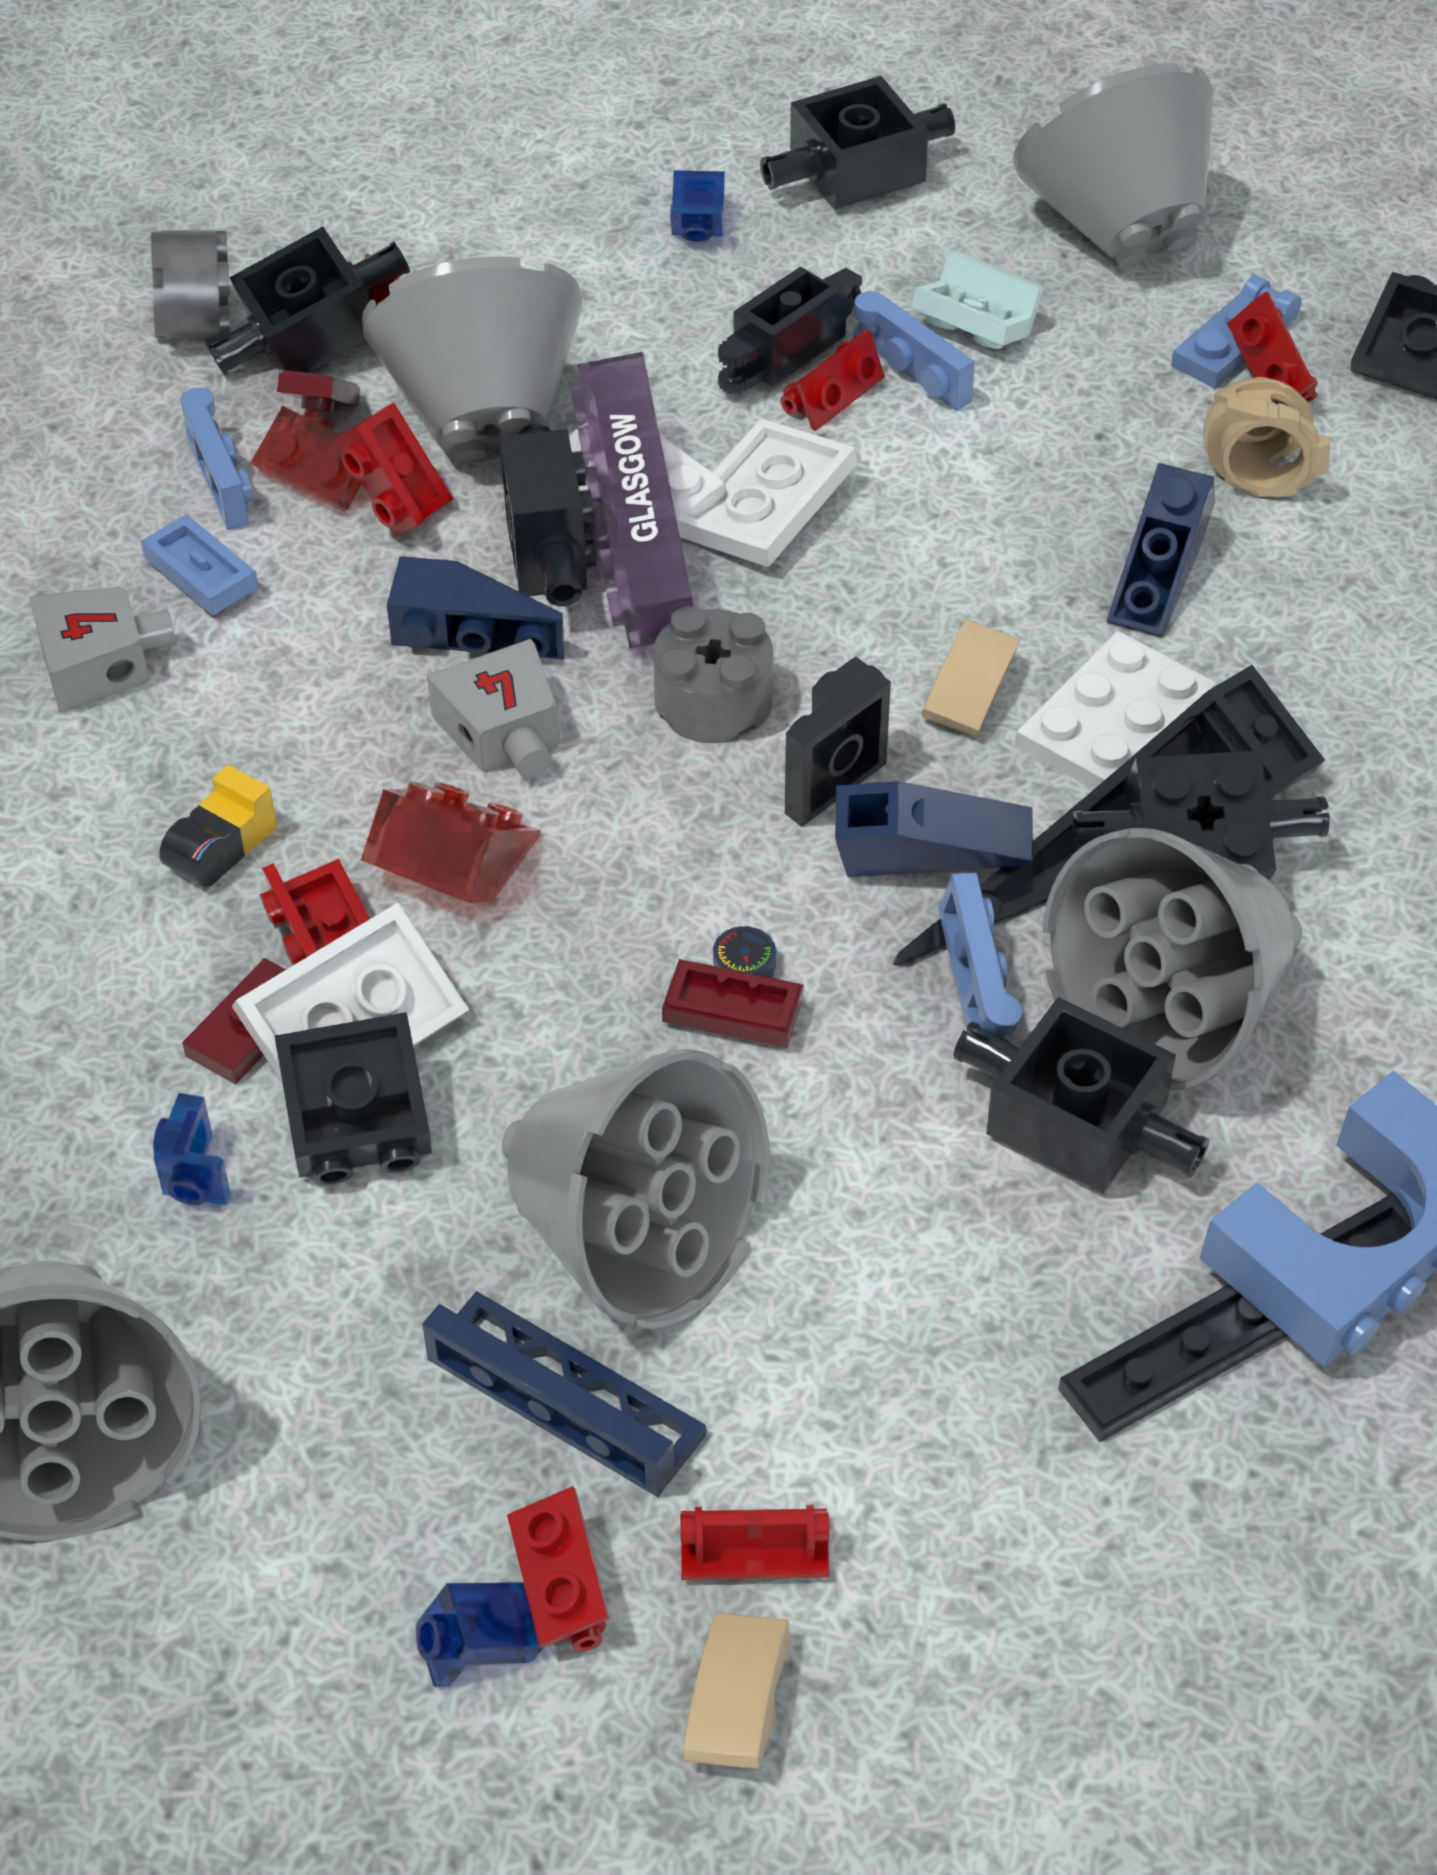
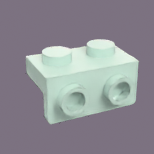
M955 250L947 254L939 281L916 287L910 308L928 315L926 320L934 326L950 330L960 328L972 333V340L977 344L988 348L1000 349L1004 345L1027 338L1030 335L1043 293V287L1038 283Z

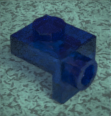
M674 170L672 204L670 205L672 235H681L685 240L692 242L706 241L711 236L723 237L725 171Z
M178 1093L169 1118L162 1117L157 1124L153 1140V1158L163 1195L171 1196L175 1200L187 1205H201L204 1202L227 1205L231 1191L224 1161L218 1156L206 1155L213 1133L205 1098L202 1096Z
M524 1582L446 1583L416 1623L417 1649L420 1656L426 1661L434 1687H450L467 1665L529 1663L534 1661L545 1648L539 1646Z

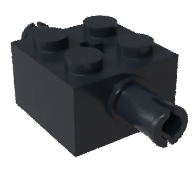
M882 76L791 102L790 151L762 157L760 160L761 175L769 190L808 178L815 183L835 209L926 182L928 141L944 136H952L955 133L954 115L952 110L947 108L946 103L913 113Z
M322 226L229 277L249 315L246 317L248 323L212 343H207L206 346L223 375L264 351L267 355L272 354L282 370L311 373L320 366L366 342L363 333L362 315L371 299L369 293L404 274H409L411 270L395 241L353 265L351 261H346Z
M531 424L521 429L517 435L499 437L506 523L518 591L527 596L545 595L550 604L565 607L576 603L582 596V590L588 589L586 568L596 567L593 533H584V528H589V525L594 524L592 497L590 489L579 490V486L586 485L584 457L582 451L572 452L568 429L551 431L545 425Z
M1261 750L1136 758L1125 782L1128 809L1091 812L1074 811L1072 819L1073 835L1078 834V838L1073 840L1076 851L1095 838L1111 832L1129 828L1155 829L1178 836L1238 864L1251 865L1269 881L1276 871L1273 847L1274 838L1326 837L1330 826L1329 813L1322 814V810L1328 808V802L1324 796L1271 801L1270 796L1266 793ZM1201 825L1207 827L1209 831H1202Z
M1057 997L1021 1047L982 1028L981 1025L974 1021L967 1025V1031L963 1030L957 1041L953 1054L955 1060L961 1063L965 1062L997 1078L991 1086L986 1134L1103 1194L1130 1155H1135L1139 1150L1183 1172L1189 1178L1195 1174V1167L1199 1168L1205 1157L1210 1139L1203 1135L1199 1136L1159 1116L1168 1102L1176 1054L1060 997Z

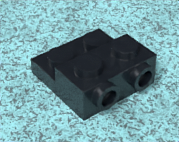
M1396 272L1391 273L1351 359V372L1437 399V285L1419 275L1405 276Z
M856 656L836 671L827 672L817 681L815 686L812 687V713L798 718L786 732L784 814L801 827L836 802L837 785L860 784L887 764L891 681L885 678L879 669L872 665H867Z
M407 1012L274 1035L299 1178L313 1176V1181L317 1184H337L350 1179L354 1174L353 1168L379 1163L380 1169L384 1172H403L416 1167L420 1163L421 1155L432 1154L430 1130Z

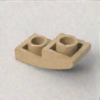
M965 619L924 705L922 717L978 738L994 698L999 693L1020 640Z
M715 1612L702 1653L691 1699L683 1744L684 1761L726 1767L760 1768L776 1719L774 1692L790 1646L788 1619Z

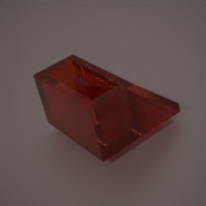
M410 781L407 789L382 790L361 861L468 903L494 901L536 843L541 830L521 823L524 814L508 806L489 802L486 808L468 803L470 793L461 788L441 782H435L434 786L431 787Z

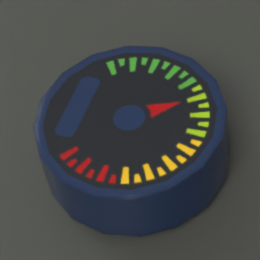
M750 926L731 928L724 931L714 943L713 966L771 978L776 969L775 943L770 935L761 929Z

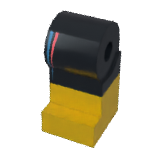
M229 764L212 778L214 791L190 812L189 817L179 819L168 829L159 849V859L163 865L203 887L215 884L277 828L271 788Z

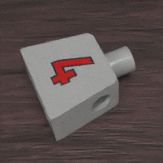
M119 586L29 597L59 713L75 709L147 682L149 676L143 651L176 644L168 609L134 617L127 592Z
M532 639L427 675L433 719L481 771H489L513 762L521 776L534 777L548 768L551 763V755L547 749L559 744L558 713L555 698Z

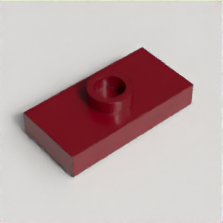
M283 370L282 373L279 372L277 392L302 399L301 409L334 413L335 404L358 406L360 387H357L355 383L334 376Z
M263 958L182 1042L185 1056L236 1085L264 1054L232 1008V1005L237 999L286 969Z
M679 959L662 1006V1022L788 1048L803 1001L804 984Z

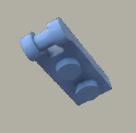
M1257 275L1251 276L1246 281L1240 294L1173 351L1171 367L1216 389L1246 362L1227 322L1261 294L1269 292L1276 308L1281 309L1283 313L1282 320L1287 326L1296 318L1302 304L1301 297L1288 290H1284L1281 293L1271 289L1270 281Z
M869 291L863 292L855 298L854 315L859 324L854 328L853 339L866 329H870L877 353L886 359L893 369L902 371L920 384L931 397L939 398L955 411L972 402L974 360L884 295Z
M205 388L189 389L180 398L183 416L187 423L188 444L227 530L248 525L245 503L254 500L248 474L245 468L235 469L234 466H237L238 463L231 437L228 433L220 435L218 423L212 419L216 412L212 392Z
M977 873L952 874L938 910L966 1030L967 1025L974 1021L981 1025L982 1028L1011 1041L1012 1033L1016 1030L1023 1013L1020 1002L1005 991L1007 964L1003 952L995 950L992 938L994 927L992 902L988 897H982Z

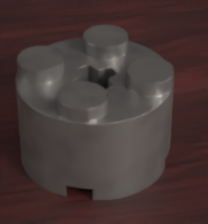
M216 230L151 231L155 338L219 339L230 333L229 306H219L228 305V296H230L227 232Z
M685 606L673 612L671 622L659 633L653 648L655 708L660 718L663 716L671 723L672 730L681 737L702 743L729 742L738 739L739 732L753 725L757 729L768 718L773 702V646L769 635L765 631L763 619L753 613L740 614L720 609L701 610L694 606Z

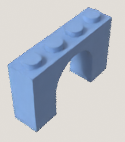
M1395 1071L1388 1074L1349 1106L1336 1146L1386 1186L1399 1199L1411 1221L1412 1231L1395 1242L1377 1247H1356L1341 1244L1316 1232L1257 1182L1210 1220L1200 1254V1259L1323 1367L1328 1366L1345 1350L1351 1355L1361 1351L1380 1327L1379 1320L1391 1310L1395 1311L1398 1315L1408 1310L1426 1287L1425 1280L1437 1271V1105Z

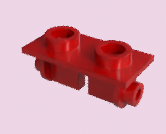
M1264 292L1227 322V325L1254 378L1264 377L1286 383L1310 403L1318 396L1315 390L1318 382L1315 377L1310 375L1284 324L1281 309L1276 308L1269 292Z
M866 329L850 342L842 343L837 347L836 353L797 383L792 382L784 388L783 396L780 399L783 409L792 415L797 412L807 415L811 429L817 431L884 379L885 375L871 330Z
M571 1486L507 1514L539 1646L543 1648L564 1639L572 1642L575 1651L583 1652L592 1650L602 1643L601 1633L605 1630V1621L609 1620L610 1616L577 1492Z
M814 1504L806 1505V1509L703 1511L702 1506H695V1511H681V1580L830 1578L828 1548L830 1532L827 1508L814 1509Z

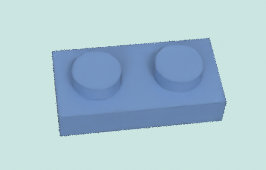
M187 514L141 540L144 558L212 616L259 588L256 571Z

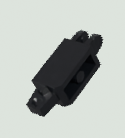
M800 266L733 311V334L727 337V341H722L718 348L719 363L721 362L723 366H727L726 368L722 367V371H719V389H723V392L728 394L732 393L735 395L736 393L741 394L743 391L746 392L747 388L751 389L761 381L773 387L845 337L846 319L853 312L855 298L861 294L862 276L848 268H844L822 279Z

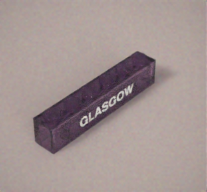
M643 352L577 364L581 387L570 389L576 421L587 420L588 426L577 428L584 461H595V466L585 468L588 490L590 489L592 501L602 500L603 505L602 507L593 508L598 543L609 541L610 548L599 550L605 584L617 583L618 588L617 591L607 592L613 627L625 625L629 649L654 644L662 629L671 622L673 612L685 606H693Z

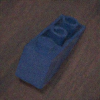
M1158 463L1106 620L1107 623L1163 637L1198 555L1215 504L1214 476Z
M399 557L387 602L391 645L408 646L414 649L432 648L481 654L491 653L532 639L540 658L564 659L563 613L458 561Z
M900 781L837 785L835 841L847 877L1033 866V810L1029 806Z

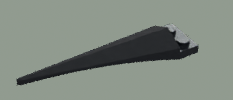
M1250 665L1205 692L1115 772L1033 840V866L1000 868L980 885L982 897H988L992 902L994 924L1048 900L1051 888L1059 872L1071 856L1077 852L1073 840L1078 838V834L1073 835L1072 832L1074 811L1091 812L1128 809L1125 782L1136 758L1261 750L1266 793L1272 798L1315 772L1325 761L1324 757L1255 667ZM1201 825V830H1202V831H1205V830L1208 829L1207 827H1203V826ZM938 919L900 950L894 958L893 965L905 964L946 946L941 919Z

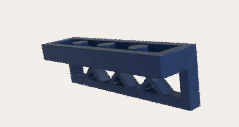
M478 1291L473 1294L457 1314L439 1304L422 1323L427 1360L657 1498L707 1435V1428L704 1423ZM482 1317L504 1330L506 1343L478 1327L475 1323ZM514 1337L524 1343L515 1345ZM548 1356L561 1364L563 1376L533 1358ZM571 1370L582 1377L572 1378ZM604 1389L618 1397L621 1410L590 1393V1391ZM629 1404L640 1411L630 1413ZM662 1423L681 1434V1436L673 1445L672 1440L648 1426Z

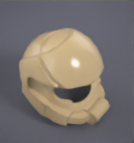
M1256 377L1237 381L1214 394V403L1205 417L1203 438L1209 460L1219 475L1225 478V483L1256 497H1286L1295 495L1298 489L1310 484L1315 476L1324 475L1329 471L1330 438L1318 434L1317 429L1313 425L1314 419L1310 404L1290 385L1273 379ZM1301 446L1299 456L1293 463L1288 462L1280 467L1269 465L1273 460H1278L1283 456H1290Z

